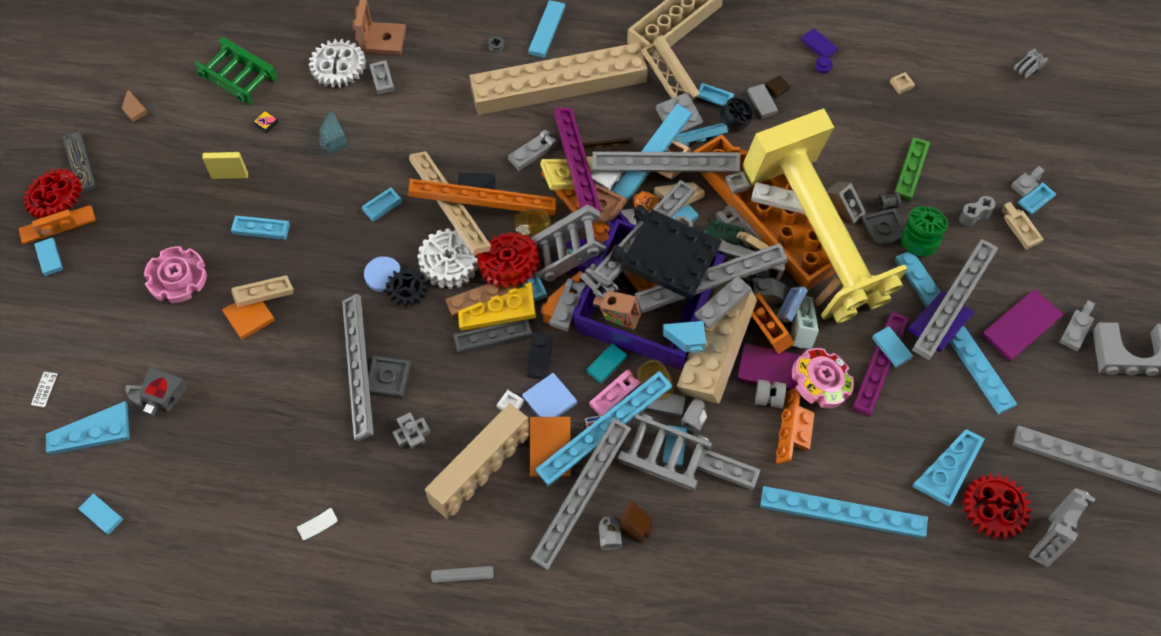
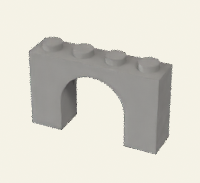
M1099 322L1092 333L1099 373H1107L1108 375L1125 373L1127 375L1146 374L1148 376L1161 374V324H1157L1150 332L1154 349V356L1150 358L1136 357L1125 349L1122 344L1118 323Z

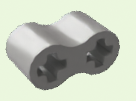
M982 196L978 202L966 204L959 217V222L965 227H971L977 220L988 219L995 206L994 199L989 196Z

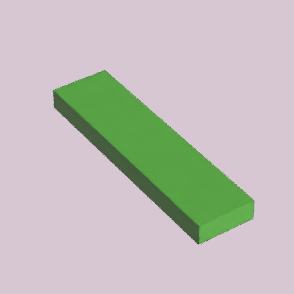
M914 137L912 139L895 192L898 191L903 200L910 202L912 200L930 145L928 141Z

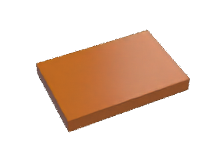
M530 417V478H540L535 469L570 442V417ZM571 469L561 477H571Z

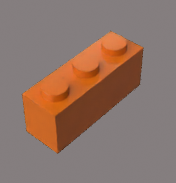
M757 293L755 295L757 301L751 318L775 351L780 354L792 346L794 342L760 293Z

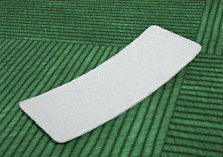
M329 508L319 516L297 526V530L302 539L306 540L336 523L338 519L332 508Z

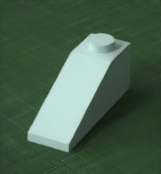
M805 296L792 320L791 338L794 342L793 346L812 349L819 330L813 297Z

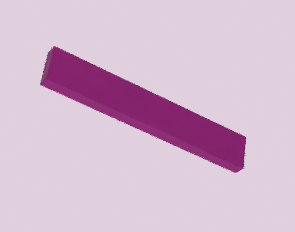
M891 311L884 329L889 326L901 340L909 318ZM878 345L852 407V410L869 417L873 412L892 363Z

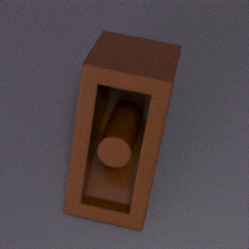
M630 500L621 517L620 532L642 543L645 537L649 538L654 527L651 526L652 518Z

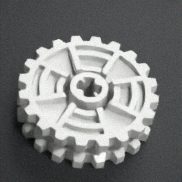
M446 229L445 232L438 230L436 235L430 234L428 240H423L424 246L419 247V252L421 253L418 254L421 273L425 274L424 279L427 281L431 280V285L438 284L441 289L444 286H447L448 289H452L453 286L459 288L462 283H469V278L476 276L474 271L479 270L477 254L473 255L456 229L454 231Z

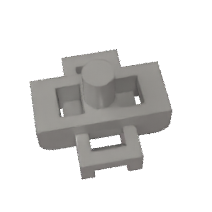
M410 412L397 418L400 429L393 432L400 448L409 444L410 448L413 449L415 448L414 446L425 443L424 437L430 434V429L423 417L415 421Z

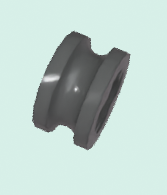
M493 36L489 39L488 47L491 52L498 53L503 50L504 41L501 37Z

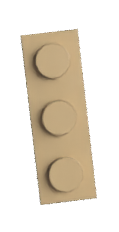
M285 275L234 287L231 293L237 307L291 295L293 294V287L288 276Z

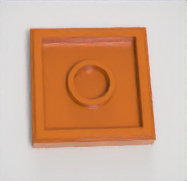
M263 301L237 307L236 302L222 309L241 340L275 321Z

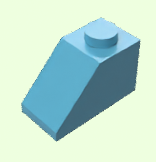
M704 321L663 324V336L684 352L698 354L705 351Z

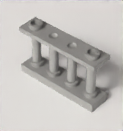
M587 204L531 237V240H534L535 245L541 248L543 252L545 268L536 273L538 277L546 281H553L558 276L606 250V246L595 241L592 223L600 218L599 210ZM585 227L588 243L580 247L578 231ZM571 235L573 252L566 255L564 239ZM556 243L559 260L552 263L550 247Z
M636 414L635 422L640 425L629 451L627 450L626 453L620 452L618 457L619 463L695 492L697 480L694 479L693 475L703 450L711 451L712 443L709 442V439L700 435L695 437L653 421V418L649 415L642 414L640 416ZM649 427L657 430L658 434L648 458L643 460L637 457V451L645 431ZM667 434L677 438L667 465L661 467L656 465L657 462L655 460ZM688 442L696 445L686 473L682 475L675 472L676 469L674 468L684 443Z

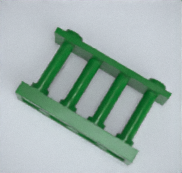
M222 37L218 40L221 51L206 66L198 61L195 63L198 70L197 73L201 78H206L233 94L239 101L252 105L250 93L264 79H268L273 83L278 79L275 67ZM225 56L233 58L219 73L212 70ZM242 63L246 66L232 81L224 78L238 64ZM251 71L259 74L245 89L237 86Z

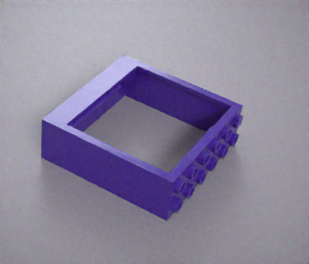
M617 219L614 225L611 224L608 231L610 236L607 241L604 240L603 242L606 250L602 252L600 257L597 256L594 264L598 267L611 253L614 245H619L637 225ZM716 253L709 268L724 263L725 255ZM587 286L586 290H582L579 299L581 302L579 306H575L572 314L575 332L608 344L613 343L619 348L683 371L689 352H684L674 343H671L670 347H666L591 320L595 310L593 308V301L596 295L593 294V290L589 286ZM713 289L694 295L692 300L689 299L679 323L698 322L699 320L695 317V313L709 301Z

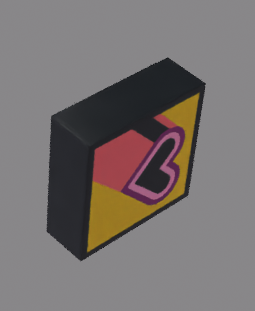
M266 110L253 121V124L266 134L279 123L278 119Z

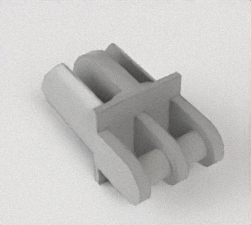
M1033 49L1031 52L1028 51L1027 56L1014 66V70H1019V74L1027 78L1032 73H1037L1049 59L1044 58L1042 53L1039 54L1036 52V49Z
M594 263L590 266L591 268H587L585 273L580 275L581 279L593 290V294L598 297L604 298L608 291L618 290L617 285L613 281L610 283V287L607 288L605 284L592 276V272L597 268ZM601 288L604 291V293L601 294L599 292V289Z

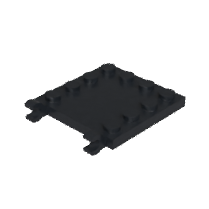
M638 205L633 218L644 222L627 253L622 247L614 245L610 258L621 262L620 268L692 300L722 240L653 209L649 213L644 206Z

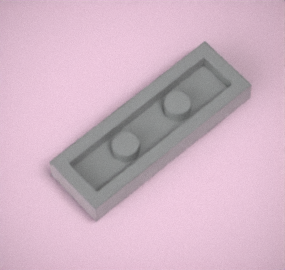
M738 276L735 277L695 313V317L699 321H704V326L710 329L752 292L751 287Z
M707 449L703 450L696 468L751 490H754L761 471Z

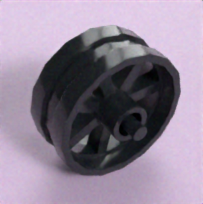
M740 97L730 98L720 111L723 122L729 128L738 131L744 130L755 116L752 106Z

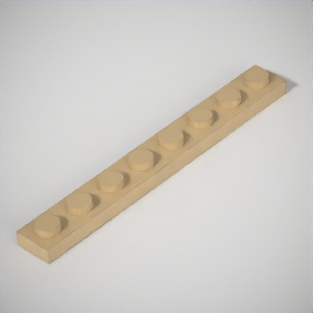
M426 151L410 154L409 161L422 180L448 183ZM436 200L473 255L490 251V243L462 203Z

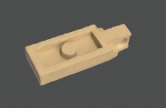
M1011 202L1004 204L1001 209L1004 219L1023 247L1027 250L1041 244L1044 240L1024 211L1016 210Z

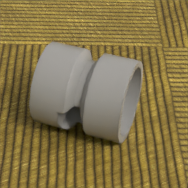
M758 379L755 405L766 406L770 404L771 407L783 409L786 383L774 382L770 384L769 381Z

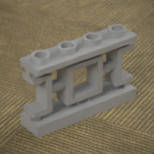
M1075 488L1049 516L1048 521L1052 523L1048 527L1047 534L1032 549L1028 557L1048 568L1076 540L1078 534L1074 530L1078 525L1077 522L1080 516L1094 503L1095 498L1090 496L1088 492Z

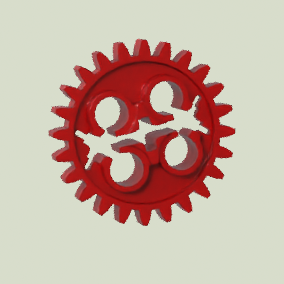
M59 168L57 172L52 169L51 173L45 171L44 176L38 175V180L33 179L34 184L28 185L30 190L24 191L27 196L23 197L25 209L33 217L41 219L65 211L68 208L73 209L72 203H78L76 198L81 197L79 192L83 190L80 187L82 183L76 174L68 171L66 168L64 170Z
M989 473L987 478L981 475L979 481L974 479L972 485L970 484L967 487L968 491L963 495L966 499L962 502L967 507L963 509V512L969 513L966 520H973L971 527H979L977 533H981L984 530L986 531L985 537L993 534V538L996 540L1001 535V538L1005 540L1008 535L1013 538L1016 533L1020 534L1023 531L1022 528L1025 529L1027 527V522L1031 519V516L1028 514L1032 512V509L1027 506L1030 505L1031 501L1025 500L1028 493L1020 492L1023 486L1016 487V480L1010 483L1008 482V476L1002 480L1000 474L993 478L992 474ZM983 492L988 493L991 498H988L985 501L984 505H980L978 508L973 509L977 503H980L985 497L983 495ZM1004 495L1010 497V499H1011V505H1010V506H1009L1010 501H1007V500L1004 498ZM1020 503L1019 508L1010 514L1011 521L1006 520L1004 515L1008 513L1010 508ZM983 508L984 512H987L990 515V518H987L983 515Z

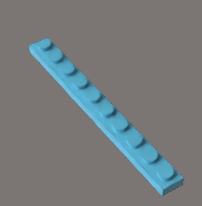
M908 251L896 256L895 262L897 265H906L908 268L904 275L927 308L941 291L915 254ZM963 326L950 341V344L998 415L1015 408L1017 405L1016 401L967 329Z

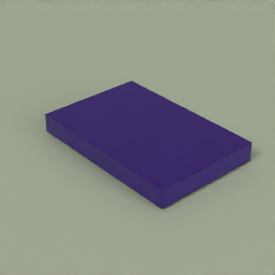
M942 290L911 324L908 329L917 337L921 336L947 292ZM963 305L936 350L939 353L973 316L974 311Z

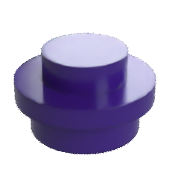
M820 57L815 62L817 71L822 74L828 73L833 66L832 61L827 57Z

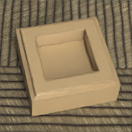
M906 72L890 79V83L898 94L911 90L915 86Z

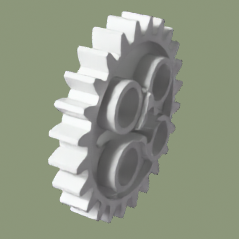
M334 39L333 43L328 40V45L321 44V49L316 47V52H312V57L309 58L311 74L315 80L319 81V84L324 82L325 87L331 84L332 88H334L335 84H338V87L341 88L343 83L345 86H348L347 82L354 83V78L360 79L359 74H363L362 69L366 68L363 51H361L360 46L356 47V43L350 44V40L344 43L343 39L340 42Z

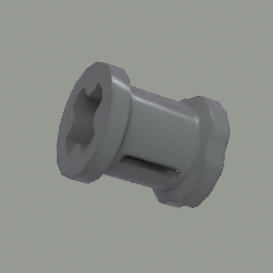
M893 192V194L878 195L880 210L883 211L894 206L900 207L901 197L899 192Z

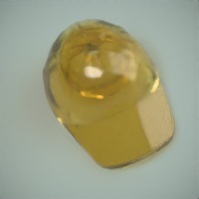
M529 209L514 216L517 233H522V235L535 236L550 227V215L542 209Z
M648 360L637 370V377L640 383L644 384L660 371L671 383L672 388L662 395L659 400L668 399L673 394L675 386L667 369L658 360Z

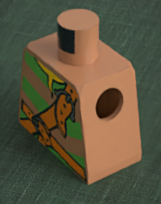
M608 291L604 298L596 296L593 301V308L600 309L604 319L635 330L641 316V310L635 296Z

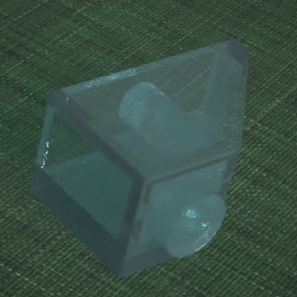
M333 110L329 111L319 130L321 138L318 140L322 149L326 148L328 154L348 147V143Z

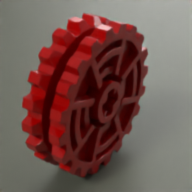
M510 232L508 235L502 233L499 237L494 236L491 241H488L491 245L490 251L477 254V263L480 267L482 278L487 280V283L490 285L494 283L495 287L503 285L504 288H508L509 285L516 287L518 283L524 284L526 279L533 278L532 274L537 273V267H540L537 245H535L534 240H530L529 236L523 237L522 233L514 235L513 232Z

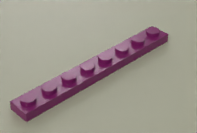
M556 107L554 115L579 206L582 208L588 204L601 212L573 109Z

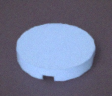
M390 257L373 259L364 269V278L367 285L372 290L378 292L387 290L388 276L394 277V270L399 273L400 265L395 259Z

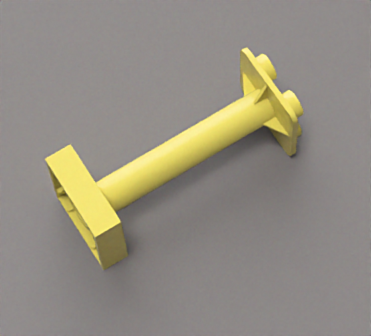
M823 108L756 133L742 169L751 186L755 185L756 182L760 183L785 174L843 285L841 291L834 296L825 308L821 317L823 320L834 317L837 323H842L857 315L856 308L865 303L869 305L871 310L888 303L891 300L889 294L903 287L900 279L908 271L906 265H902L877 276L870 274L818 177L812 163L818 159L834 129L829 116Z

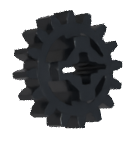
M401 267L399 273L394 270V277L388 276L389 282L386 283L387 295H391L390 301L396 300L397 306L403 303L404 308L409 303L411 307H414L415 301L420 304V297L425 298V292H427V280L423 279V273L417 274V269H414L412 272L410 267H407L406 271ZM397 282L398 286L394 290L395 283Z

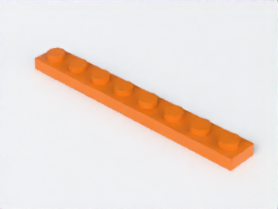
M417 179L409 180V197L545 215H555L556 198Z

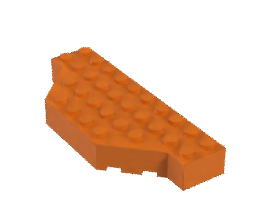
M723 135L693 151L740 153V172L743 171L742 165L748 153L747 150H740V147L732 146ZM700 172L728 205H732L762 238L761 241L770 247L781 243L788 258V262L785 263V270L800 287L804 286L807 290H810L835 273L806 214L751 201L755 185H750L748 190L732 194L726 182V176L738 172ZM785 174L760 182L793 191Z

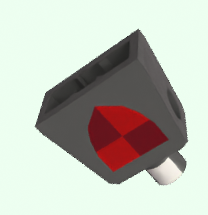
M150 367L139 393V397L146 404L142 412L149 417H153L157 409L166 412L170 411L187 390L188 386L182 378Z

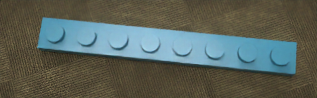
M660 371L537 467L535 469L536 473L547 486H550L595 450L613 418L624 424L629 423L635 418L636 414L639 415L672 388L671 383Z
M763 486L760 508L915 538H926L928 517L766 486Z

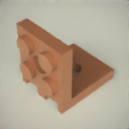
M360 0L359 6H356L355 10L356 19L353 20V30H356L355 39L358 41L361 51L363 53L401 55L406 25L372 22L367 0ZM385 37H390L389 40H383Z

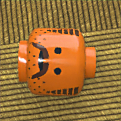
M645 190L636 194L632 201L634 210H636L638 205H642L650 212L659 203V197Z

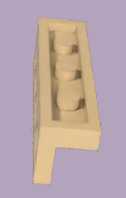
M663 35L657 37L653 43L642 48L641 52L671 98L677 97V92H688L692 101L696 99L700 94ZM654 47L658 53L657 58L650 56L648 50ZM659 63L666 65V72H662L659 70ZM668 77L675 79L676 87L668 84Z

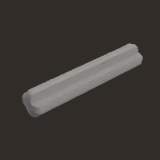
M492 566L443 569L431 572L433 583L492 579L494 576Z

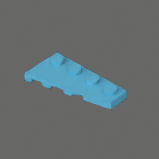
M124 401L47 433L46 453L52 455L130 440L128 404Z
M966 429L912 487L950 507L985 438Z

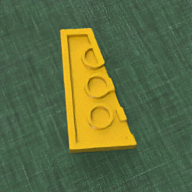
M526 283L522 288L511 289L509 293L500 297L497 295L492 297L490 301L485 303L479 302L458 311L460 330L465 331L536 318L532 283Z

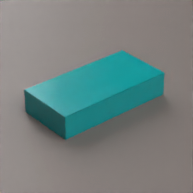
M612 343L587 368V373L602 384L627 359V354Z

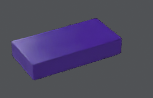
M814 28L801 38V41L820 57L830 58L838 51V47Z

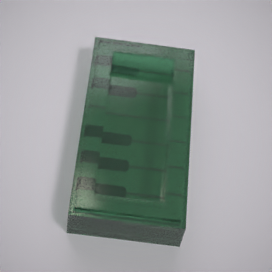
M711 219L706 234L722 239L727 243L742 246L743 241L736 238L740 231L746 233V228Z

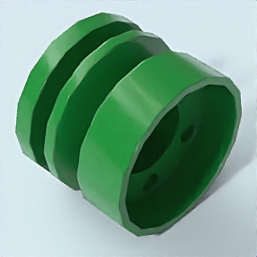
M921 206L911 210L901 234V244L907 251L917 256L926 257L933 255L937 252L947 230V218L943 213L931 207Z

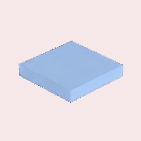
M554 373L522 394V398L538 417H559L577 404L575 397Z

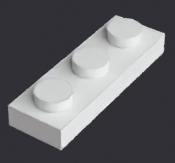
M756 182L751 201L805 214L794 191Z

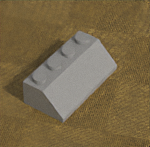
M722 240L717 253L725 255L724 263L756 252V250L746 249L741 245L727 243ZM785 263L744 278H749L751 281H753V278H774L779 281L784 272Z

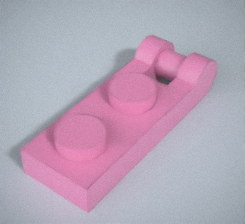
M626 370L589 402V406L602 417L643 383L639 379H635L630 370ZM624 382H628L630 385L627 387Z

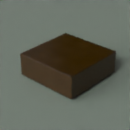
M779 75L768 81L765 87L777 98L788 92L791 86Z

